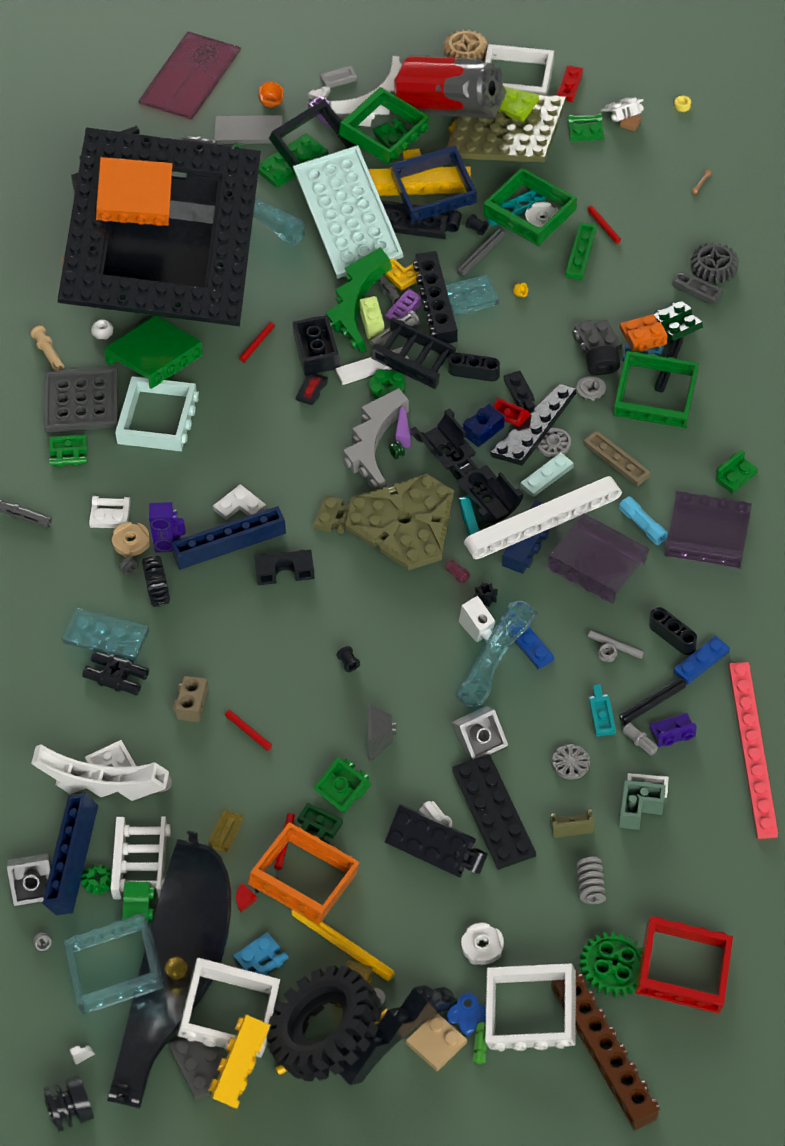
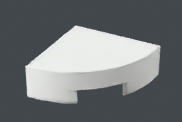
M322 87V89L312 90L308 94V99L314 100L319 96L326 99L330 93V88Z
M76 1046L70 1049L75 1065L95 1055L90 1046L85 1048Z

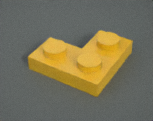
M395 259L390 260L392 270L384 275L401 292L417 283L416 275H418V272H414L413 264L404 268Z

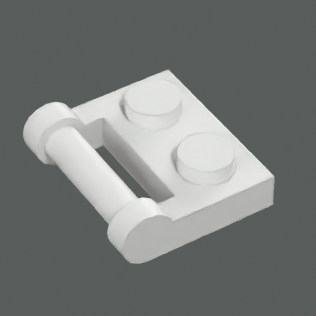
M93 496L89 521L90 528H116L120 524L128 522L131 498L111 499ZM99 506H123V509L99 508Z

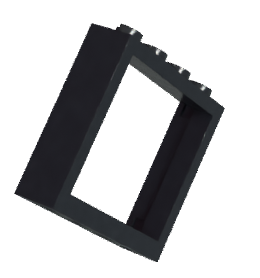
M325 99L273 130L268 138L293 172V166L300 163L281 138L319 114L324 117L347 149L357 146L339 135L340 123L342 121Z

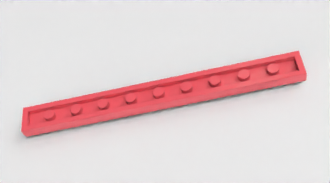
M749 662L729 663V673L757 839L778 838Z

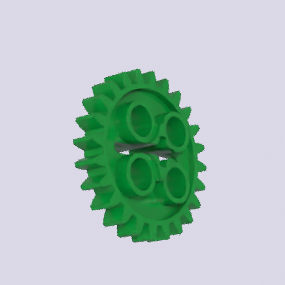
M612 931L609 937L606 932H603L602 938L595 935L594 941L589 939L588 944L583 947L579 966L583 967L580 973L586 975L585 982L591 981L589 988L598 987L597 993L599 994L603 990L605 991V997L608 996L609 992L612 993L614 998H616L617 993H620L624 998L626 991L632 995L637 986L643 948H636L638 941L631 943V936L623 939V933L616 937L614 931ZM602 951H607L610 954H604ZM623 956L628 957L630 960H625ZM597 969H602L605 973H601ZM618 975H623L626 979H622Z

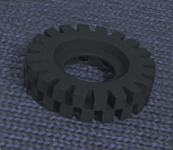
M336 965L327 966L325 973L321 969L311 972V982L305 976L296 982L299 987L297 992L290 987L284 994L288 1002L278 1001L274 1011L279 1016L270 1017L268 1024L271 1030L267 1033V1041L270 1044L268 1045L269 1051L297 1079L302 1078L304 1081H313L316 1077L320 1081L329 1078V1071L334 1075L344 1071L343 1061L346 1060L350 1065L357 1061L359 1058L354 1051L358 1049L365 1052L371 1044L365 1037H375L378 1030L375 1022L381 1019V1011L378 1009L381 1003L376 995L377 993L357 971L342 965L339 969ZM329 1002L331 1004H340L343 1015L338 1028L324 1040L318 1042L306 1040L304 1034L309 1025L307 1021L311 1015L315 1017L325 1008L323 1005Z

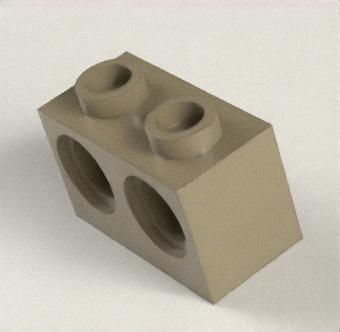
M184 676L182 683H179L177 691L179 695L178 700L175 699L173 704V711H176L178 720L201 722L209 691L207 679Z

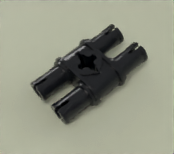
M95 650L94 654H92L91 662L103 665L105 668L100 671L86 666L82 677L98 682L101 687L106 686L115 689L116 692L125 691L137 696L138 692H140L141 684L129 681L127 678L132 675L146 680L150 670L149 668L134 664V661L131 659L127 660L118 657L116 654L108 655Z

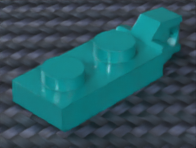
M601 684L593 685V696L589 697V704L596 737L615 735L616 727L610 698L607 694L603 695Z

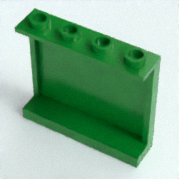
M154 316L105 347V362L112 365L119 361L149 379V388L153 389L163 380L168 379L202 356V341L162 318Z

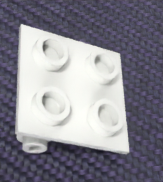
M636 97L624 98L620 100L621 103L605 105L606 108L602 109L601 112H612V121L618 122L628 118V116L632 117L640 114L644 108L639 102H642L643 99H637Z

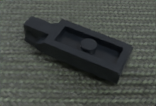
M516 371L504 375L503 380L516 405L523 406L525 410L531 412L534 409L533 402H535V399L522 372Z

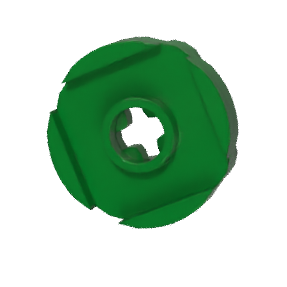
M379 369L369 381V392L374 396V399H378L398 388L403 394L405 393V381L403 374L400 372Z

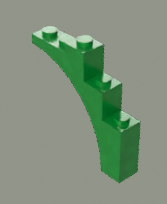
M381 247L345 267L347 283L335 289L337 295L335 300L338 305L325 312L328 315L331 329L333 328L337 334L342 332L344 337L348 336L352 348H357L360 354L367 350L364 340L358 331L360 299L365 297L369 289L380 277L392 270L390 259Z

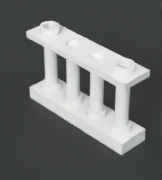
M161 816V826L130 827L126 825L125 817H116L111 880L113 899L122 898L124 882L126 881L123 879V873H127V871H158L157 881L139 882H150L152 887L157 889L159 898L164 882L167 837H170L171 827L170 824H167L165 816ZM130 835H160V844L128 845L126 837ZM128 853H159L158 862L127 863V861H124L125 855H128Z

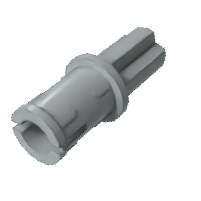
M628 723L624 727L623 733L632 739L636 746H640L649 755L657 752L658 746L647 737L645 732L639 731L632 723Z

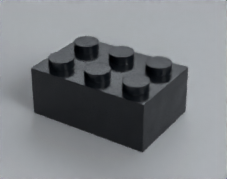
M328 315L292 321L293 335L304 375H310L311 372L320 373L336 370V368L340 367L339 353Z

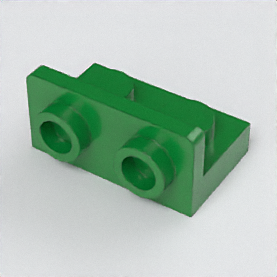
M743 450L737 454L734 453L725 464H721L716 470V482L732 494L758 473V468L744 458L745 452Z

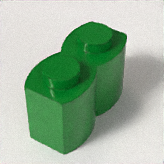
M124 882V925H150V920L154 918V908H151V899L155 898V887H152L150 882Z

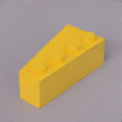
M246 1014L243 1018L239 1017L235 1029L238 1030L235 1038H230L226 1050L229 1051L226 1059H221L217 1068L220 1071L217 1080L213 1078L208 1089L213 1099L237 1109L240 1102L237 1100L238 1096L246 1088L247 1075L254 1068L257 1059L255 1056L259 1054L270 1028L269 1024Z

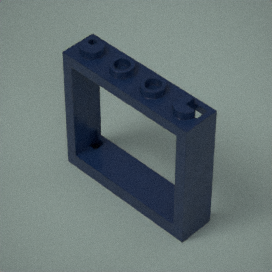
M456 145L391 164V176L411 222L420 221L427 217L437 216L447 211L477 203V191ZM454 163L466 192L413 208L400 178Z

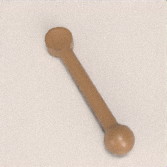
M705 170L701 181L692 189V194L696 195L706 178L711 176L710 170Z

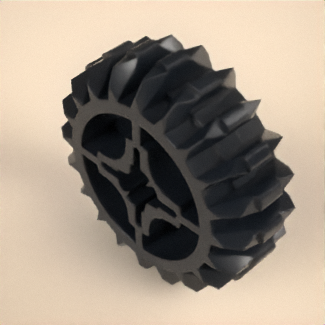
M153 555L143 558L142 565L151 605L153 607H161L169 604L170 596L161 557Z

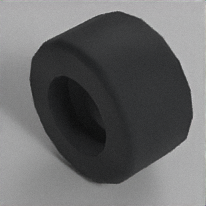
M598 346L589 350L586 354L588 371L592 375L612 374L620 368L618 350L613 346Z

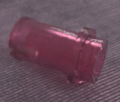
M451 560L446 565V570L453 574L458 582L464 583L469 579V571L466 568L463 569L454 560Z

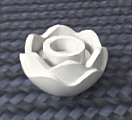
M98 320L93 324L91 332L96 339L106 340L113 334L114 327L107 320Z

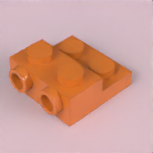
M654 314L620 323V330L632 352H643L667 344V333L661 322H657Z

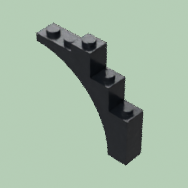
M426 985L414 987L400 1007L387 1010L377 1025L378 1030L375 1037H365L371 1043L366 1051L362 1052L358 1049L354 1051L359 1059L352 1065L346 1060L343 1061L344 1071L339 1073L349 1085L362 1083L383 1056L409 1032L429 1018L457 1004L458 1000L453 996L452 991L445 987L431 989Z

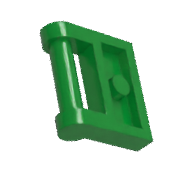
M602 113L574 117L573 115H568L570 142L604 140ZM596 122V123H593V124H577V125H574V123Z

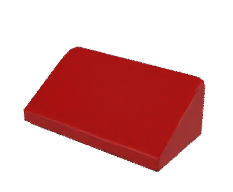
M497 398L490 412L491 415L518 427L531 415L529 411L500 398Z

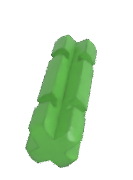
M485 1022L478 1023L476 1029L478 1034L475 1037L474 1052L476 1053L473 1054V1062L477 1064L486 1062V1054L484 1053L487 1052Z

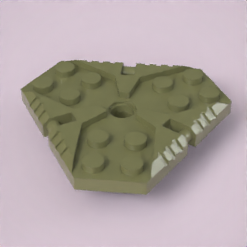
M424 474L395 483L389 488L383 487L382 489L354 496L350 502L346 530L374 548L378 545L381 553L407 570L442 560L447 535L446 524H449L454 490L432 476Z

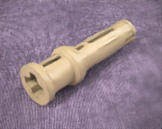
M34 327L30 335L36 340L37 347L43 350L54 371H63L65 366L53 348L52 339L47 336L45 327Z

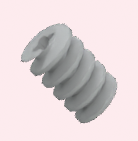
M586 857L576 864L580 900L586 904H601L606 901V896L604 895L606 890L603 887L605 882L602 880L604 878L602 873L603 867L600 865L602 860L598 857Z

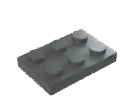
M184 1037L168 1044L195 1101L210 1095L211 1092L208 1089L213 1078L217 1080L220 1073L217 1068L221 1059L224 1058L219 1047H209L203 1042L188 1041V1038Z

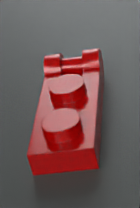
M567 65L557 96L566 97L568 102H574L583 75V68Z

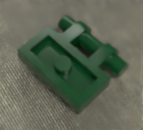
M308 802L297 817V821L302 824L301 828L304 831L308 832L310 828L317 831L316 836L327 844H330V842L324 840L325 836L333 839L343 824V819Z

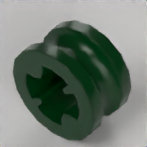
M399 441L388 445L394 459H398L399 455H405L404 448Z

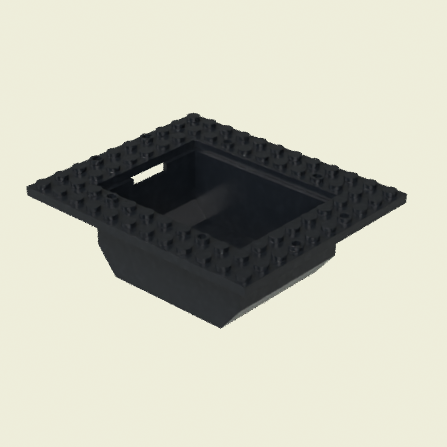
M86 127L57 303L240 327L261 151ZM101 157L172 163L173 172L187 173L186 178L172 176L168 226L96 220Z

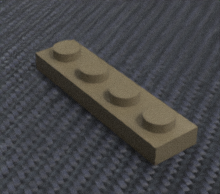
M597 430L584 440V446L638 487L650 477L651 472Z

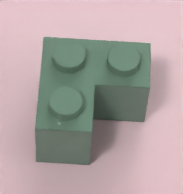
M625 780L619 828L640 830L642 813L662 815L666 785Z

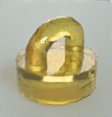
M173 957L166 963L164 970L172 979H180L187 971V964L180 957Z

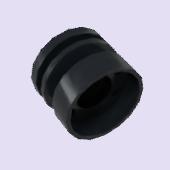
M79 1075L65 1080L66 1091L62 1092L60 1086L57 1083L54 1084L57 1094L53 1096L49 1087L44 1088V1102L50 1119L59 1132L64 1130L61 1120L66 1119L69 1128H71V1117L76 1115L80 1123L94 1119Z

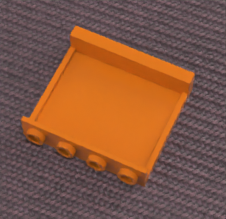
M101 157L96 220L168 226L172 163Z

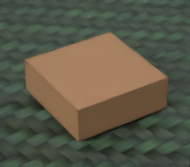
M628 116V118L621 120L620 127L636 132L642 116Z

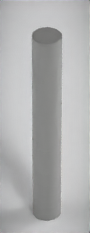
M592 630L589 632L588 638L603 644H612L615 649L639 659L644 657L645 652Z

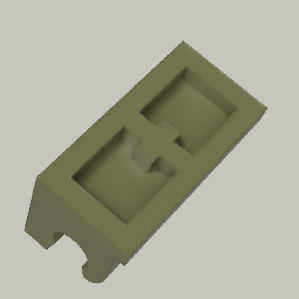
M587 809V814L555 817V813L550 815L553 838L594 833L592 809Z

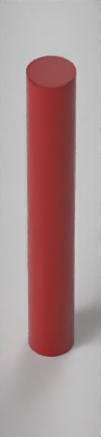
M589 206L587 211L611 239L618 244L621 238L593 206Z
M272 322L267 324L239 357L241 362H245L273 330L275 325Z
M231 710L225 713V716L265 750L271 749L272 744Z
M287 814L284 828L289 822L293 824L294 814ZM288 843L276 857L274 869L276 870L282 869Z

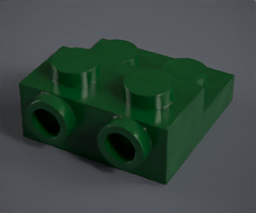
M683 301L672 303L668 308L659 309L654 313L657 322H661L667 337L671 341H675L703 328L702 321L692 314V308Z

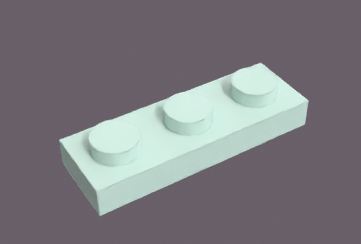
M559 453L520 482V487L534 498L574 468V463L565 455Z

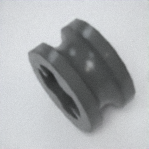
M128 557L121 562L119 569L126 576H131L137 571L138 563L132 557Z

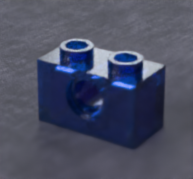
M488 404L484 408L479 409L474 416L465 420L463 423V429L466 431L465 437L479 448L505 428V416Z

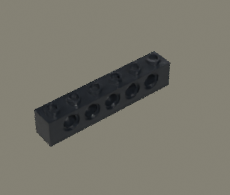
M437 251L416 254L413 268L414 272H418L416 279L417 284L421 285L420 296L425 299L423 306L424 311H428L427 323L432 326L430 334L445 343L458 342V330Z

